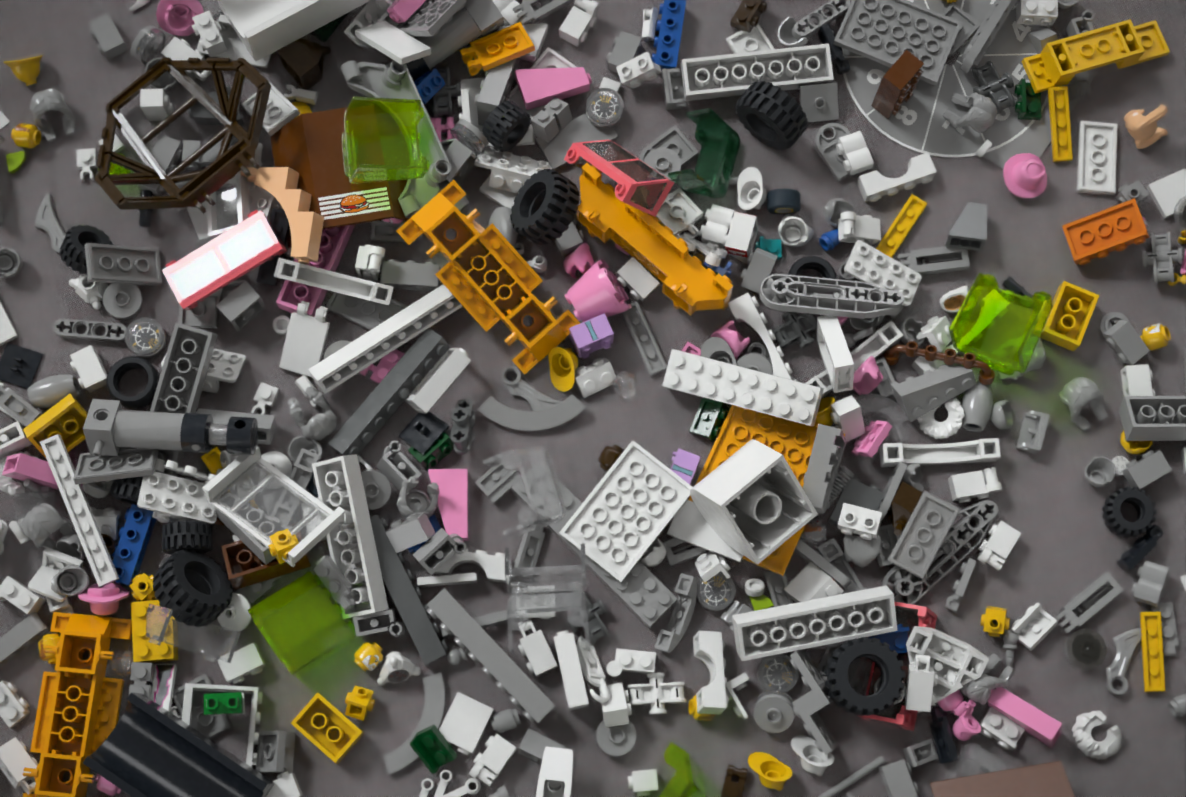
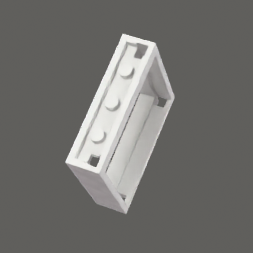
M185 683L182 721L190 726L194 691L252 694L246 764L251 767L256 765L257 753H254V745H258L259 733L255 731L256 724H260L261 712H257L258 704H262V692H259V687Z

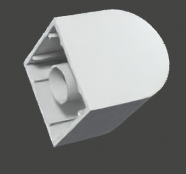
M753 439L690 489V496L695 506L711 528L729 546L757 565L818 515L784 456Z

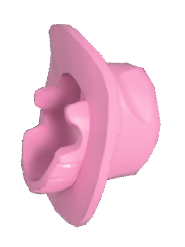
M160 0L157 6L156 17L159 26L165 32L177 36H188L195 33L192 25L195 24L192 17L204 13L203 6L198 0Z
M1031 153L1016 154L1005 163L1003 177L1005 185L1012 194L1020 198L1030 199L1039 196L1045 191L1047 174L1045 166L1038 156Z
M111 582L103 587H99L96 583L78 594V598L90 603V609L93 614L110 615L118 611L119 601L127 598L130 592L117 583Z

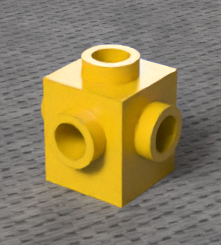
M287 528L269 536L270 545H268L271 555L276 557L279 564L286 562L282 557L288 559L286 557L288 552L299 542L296 535H291Z
M146 573L138 574L132 579V584L129 587L133 590L131 594L137 601L155 599L153 574L150 576ZM146 584V588L144 590H141V588Z
M987 606L985 614L981 615L980 626H984L983 631L988 632L989 636L1000 637V634H1004L1005 629L1009 630L1010 618H1007L1008 609ZM992 620H997L998 624H994Z
M355 685L352 692L347 693L345 715L364 721L368 711L372 712L375 700L372 699L374 691Z

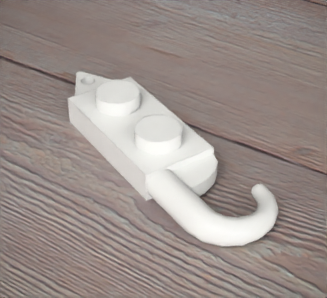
M581 635L578 638L576 648L583 675L586 681L599 687L602 696H599L591 689L592 697L598 702L605 703L610 697L605 682L606 677L594 646L589 645Z

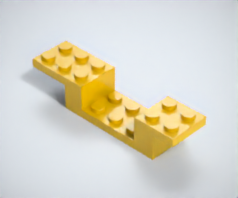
M1131 19L1049 42L1040 54L1023 58L1021 62L1036 94L1048 90L1049 87L1067 85L1075 74L1112 63H1116L1117 68L1121 69L1166 56L1170 53V50L1156 20L1133 26Z

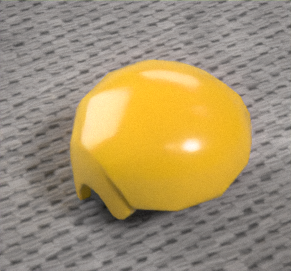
M1124 431L1120 437L1121 446L1131 454H1142L1152 445V441H1127Z

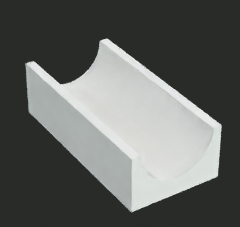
M371 0L217 1L226 18L256 62Z

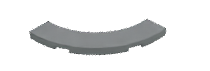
M571 394L567 399L551 408L539 411H521L502 404L490 395L477 410L502 426L517 430L536 431L561 425L577 416L586 406Z
M441 672L422 678L425 703L421 719L415 731L401 746L383 755L389 775L402 770L419 757L410 746V742L417 732L432 725L439 729L445 705V687Z

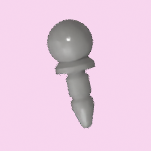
M1007 630L1002 636L1005 643L1003 648H1007L1006 665L1012 667L1014 660L1013 649L1017 648L1018 634L1012 632V630Z
M469 649L451 650L447 656L448 662L452 665H458L462 660L466 661V656H469Z

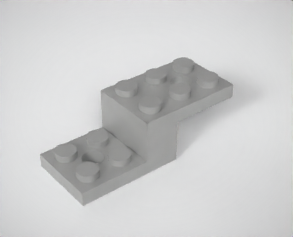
M804 649L797 650L790 655L792 658L790 662L794 669H799L803 675L801 679L805 686L810 687L812 690L792 702L794 705L793 711L805 722L804 728L808 734H812L816 739L815 745L818 750L826 755L833 751L838 744L817 711L835 699L830 698L828 694L830 692L829 687H825L823 677Z

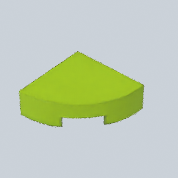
M24 150L6 154L10 174L17 172L23 162H25L26 152Z
M764 594L758 597L749 596L754 611L774 606L771 600Z

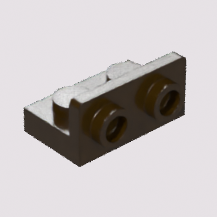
M743 0L732 17L730 26L750 33L753 27L758 25L759 17L762 13H765L768 3H766V0Z

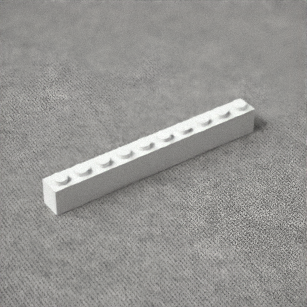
M441 285L311 367L308 371L317 386L326 394L455 312L462 305L444 285Z

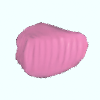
M587 243L581 244L563 261L565 271L568 274L570 273L572 278H576V270H579L584 275L595 263L589 245Z
M732 320L711 334V337L722 338L728 343L736 360L750 343V338H744L737 331Z
M873 356L867 358L854 372L853 389L858 395H868L883 380V375Z

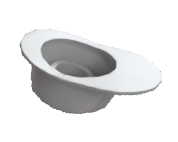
M712 337L703 343L701 356L737 365L730 346L722 338Z

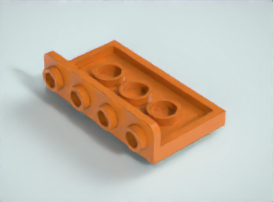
M1135 198L1062 225L1076 265L1088 264L1091 262V259L1107 257L1112 251H1123L1131 244L1139 245L1150 238Z

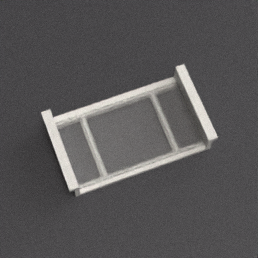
M259 446L256 447L254 455H239L202 487L206 492L208 502L267 548L270 545L269 536L275 532L288 528L291 535L295 534L299 543L286 555L288 559L282 557L292 567L334 527L344 522V509L339 506L333 511L264 460L261 457Z

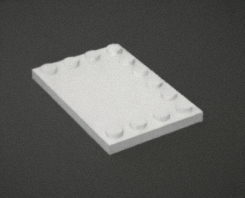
M632 440L559 533L622 583L689 498L690 489L693 487Z

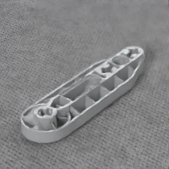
M996 0L961 57L963 59L960 67L962 71L969 73L974 66L978 67L1018 0Z
M772 274L762 281L759 291L763 304L777 311L861 319L897 315L902 310L904 297L899 291L887 290L867 282L788 274Z
M983 500L959 511L958 514L961 513L963 517L956 524H952L933 562L940 555L945 554L928 569L924 579L895 565L884 577L882 586L887 585L892 593L896 595L894 602L904 603L902 596H907V604L916 603L977 547L998 512L996 503L990 500ZM971 518L975 520V526L973 528L970 526L969 523ZM976 533H979L977 540L971 546L968 541ZM964 545L967 550L957 559L954 554ZM950 558L953 563L943 572L940 567ZM936 571L939 576L931 584H928L926 580ZM901 583L905 584L903 586L904 590H900L902 588Z

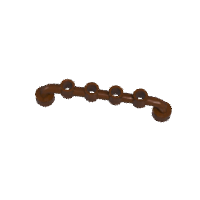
M909 341L906 345H895L884 353V358L888 365H896L899 362V352L906 353L908 357H915L916 355L925 357L927 361H934L936 359L944 361L947 365L961 364L966 369L980 368L979 382L984 385H990L994 382V371L985 362L975 360L976 356L973 353H966L964 357L956 356V351L953 349H947L945 353L937 352V347L934 345H928L925 349L918 348V344L914 341Z

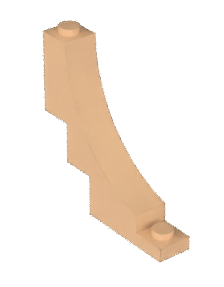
M247 167L251 174L247 177L241 170L240 175L248 178L247 181L253 182L254 185L272 194L284 209L291 230V257L297 259L298 263L302 264L317 262L324 217L315 212H309L312 195L302 189H297L299 172L289 167H260L258 169Z

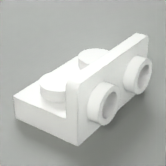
M2 680L0 682V716L8 727L12 728L31 713L28 709L30 705L23 697L20 698L17 695L18 689L11 681L8 683Z
M989 707L979 723L981 734L989 739L993 737L999 741L997 744L1005 750L1015 749L1017 747L1016 743L1025 731L1024 728L993 707Z

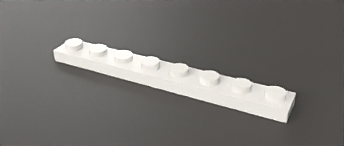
M57 434L41 441L40 444L98 586L103 587L118 580V574L81 484L75 485L74 483L75 469L61 435Z

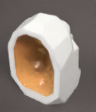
M961 286L943 295L940 299L941 307L947 312H957L972 307L973 301L969 287Z

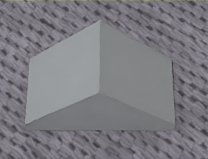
M1045 26L1027 33L1037 54L1041 53L1047 43L1058 40L1057 33Z
M932 739L902 749L906 761L911 768L938 758Z

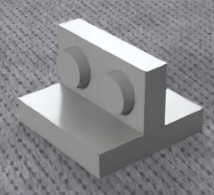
M281 730L259 731L256 770L258 772L283 773L288 771V773H293L296 732Z

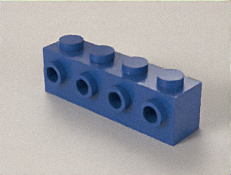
M664 0V4L660 3L659 14L662 15V18L657 21L656 31H659V37H655L654 48H657L656 54L652 53V61L660 66L661 71L662 69L677 67L686 0Z
M134 504L131 505V508L127 509L125 514L126 522L119 531L120 540L118 546L116 545L115 552L112 554L114 557L112 562L119 577L114 583L129 586L132 584V579L138 575L156 522V518H152L154 511L139 508Z

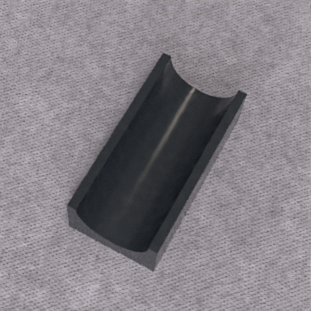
M130 693L127 698L128 704L125 712L104 743L94 753L87 756L83 762L84 765L132 797H266L275 784L266 776L142 693Z

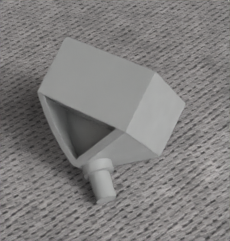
M455 138L444 140L441 142V145L451 164V171L446 180L448 182L455 180L460 185L475 166L474 162L477 156ZM438 169L439 172L444 173L442 169Z
M245 280L233 281L210 295L218 298L216 307L237 332L266 308L261 297Z

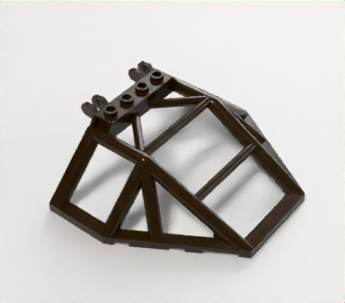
M162 58L106 104L107 118L106 125L102 128L101 138L103 139V145H100L97 162L99 173L95 176L96 182L120 210L185 208L188 206L198 207L204 214L206 210L202 203L206 200L210 205L214 206L216 203L210 195L218 191L228 180L234 178L241 170L249 177L251 174L247 166L250 162L254 168H260L259 164L254 160L255 150L258 146L271 90L270 83L244 58H238L237 61H232L230 58H207L206 60H200L199 58H188V60ZM184 70L211 71L219 104L194 82ZM168 71L193 96L140 139L120 112V109L140 93V89H146ZM222 71H236L230 96H228ZM245 78L258 88L248 133L236 122ZM199 101L225 127L170 173L166 174L145 145ZM116 126L145 165L112 151ZM234 135L239 141L228 149ZM223 139L217 158L213 163L202 171L180 174ZM112 162L135 173L110 175V164ZM189 181L181 189H179L175 184L179 182ZM160 184L170 196L124 197L115 185Z

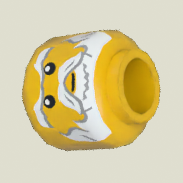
M1161 323L1145 327L1140 336L1149 350L1166 347L1169 340H1171L1168 327L1163 326Z
M365 642L354 653V662L365 672L367 670L373 671L383 660V655L381 654L383 649L376 642L372 644Z

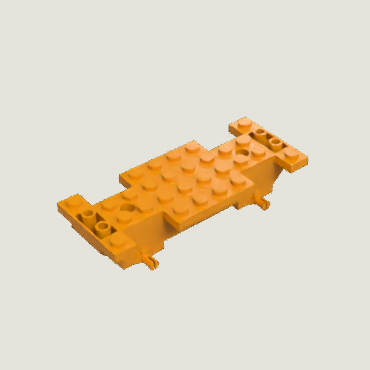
M586 163L582 167V175L579 177L581 203L578 205L576 216L577 220L588 229L589 235L591 237H598L604 243L612 239L630 256L634 257L663 283L662 292L673 301L674 308H681L690 316L698 310L722 309L724 311L729 306L728 302H730L733 289L732 281L725 275L721 276L719 273L716 275L710 268L706 269L701 265L702 262L696 256L691 257L688 254V244L681 238L677 239L669 227H663L659 224V220L656 217L619 200L615 196V189L609 183L605 184L601 181V171L595 166H590Z
M452 180L397 229L396 232L408 245L415 241L422 233L425 234L434 245L425 253L432 258L440 251L449 261L435 274L442 284L485 332L501 320L512 332V334L504 339L507 345L510 346L518 339L525 347L511 360L525 375L547 356L551 349L558 346L569 335V328L580 324V322L569 309L555 319L550 309L558 301L552 296L544 304L531 293L543 280L493 223L481 233L474 228L472 221L481 214L475 208L466 216L454 206L466 193L455 180ZM448 229H453L456 232V237L453 240H449L446 237ZM526 315L532 318L530 326L523 324V318Z
M53 612L50 632L61 633L60 640L57 646L44 645L43 653L55 654V671L57 673L43 672L30 752L41 753L40 762L36 769L26 767L23 769V771L31 772H23V776L35 777L36 782L34 794L28 795L23 793V797H86L88 783L94 782V780L89 778H95V775L90 774V768L84 765L83 762L87 756L94 753L104 743L118 724L123 693V679L105 677L107 661L114 658V651H109L111 638L131 640L132 620ZM89 650L90 657L87 660H83V653ZM69 771L71 777L69 781L65 782L63 774Z

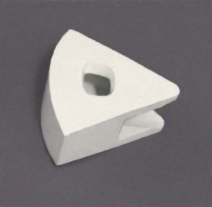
M545 747L536 797L571 796L574 767L572 749Z

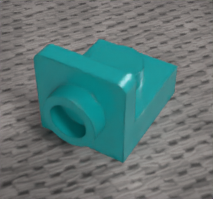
M760 236L758 242H755V250L760 248L777 255V260H781V239H764V236Z

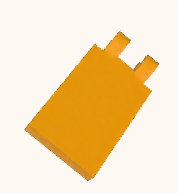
M519 22L470 42L471 47L460 50L464 64H467L470 75L474 76L480 69H483L485 72L533 52L535 47L523 25Z

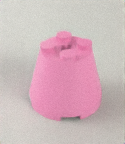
M603 259L594 263L565 294L570 305L573 304L576 309L573 312L579 321L585 322L604 313L606 317L623 313L632 307L630 303L627 304L626 302L629 299L623 286L618 283L617 276L611 270L608 271L609 265Z

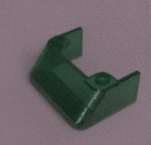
M711 108L687 112L686 116L697 125L695 139L702 145L695 170L687 169L669 172L668 177L686 192L715 199L723 198L727 193L740 148V137Z

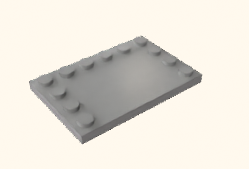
M852 0L833 44L890 68L908 50L924 63L922 68L923 74L919 79L936 86L962 22L908 0Z

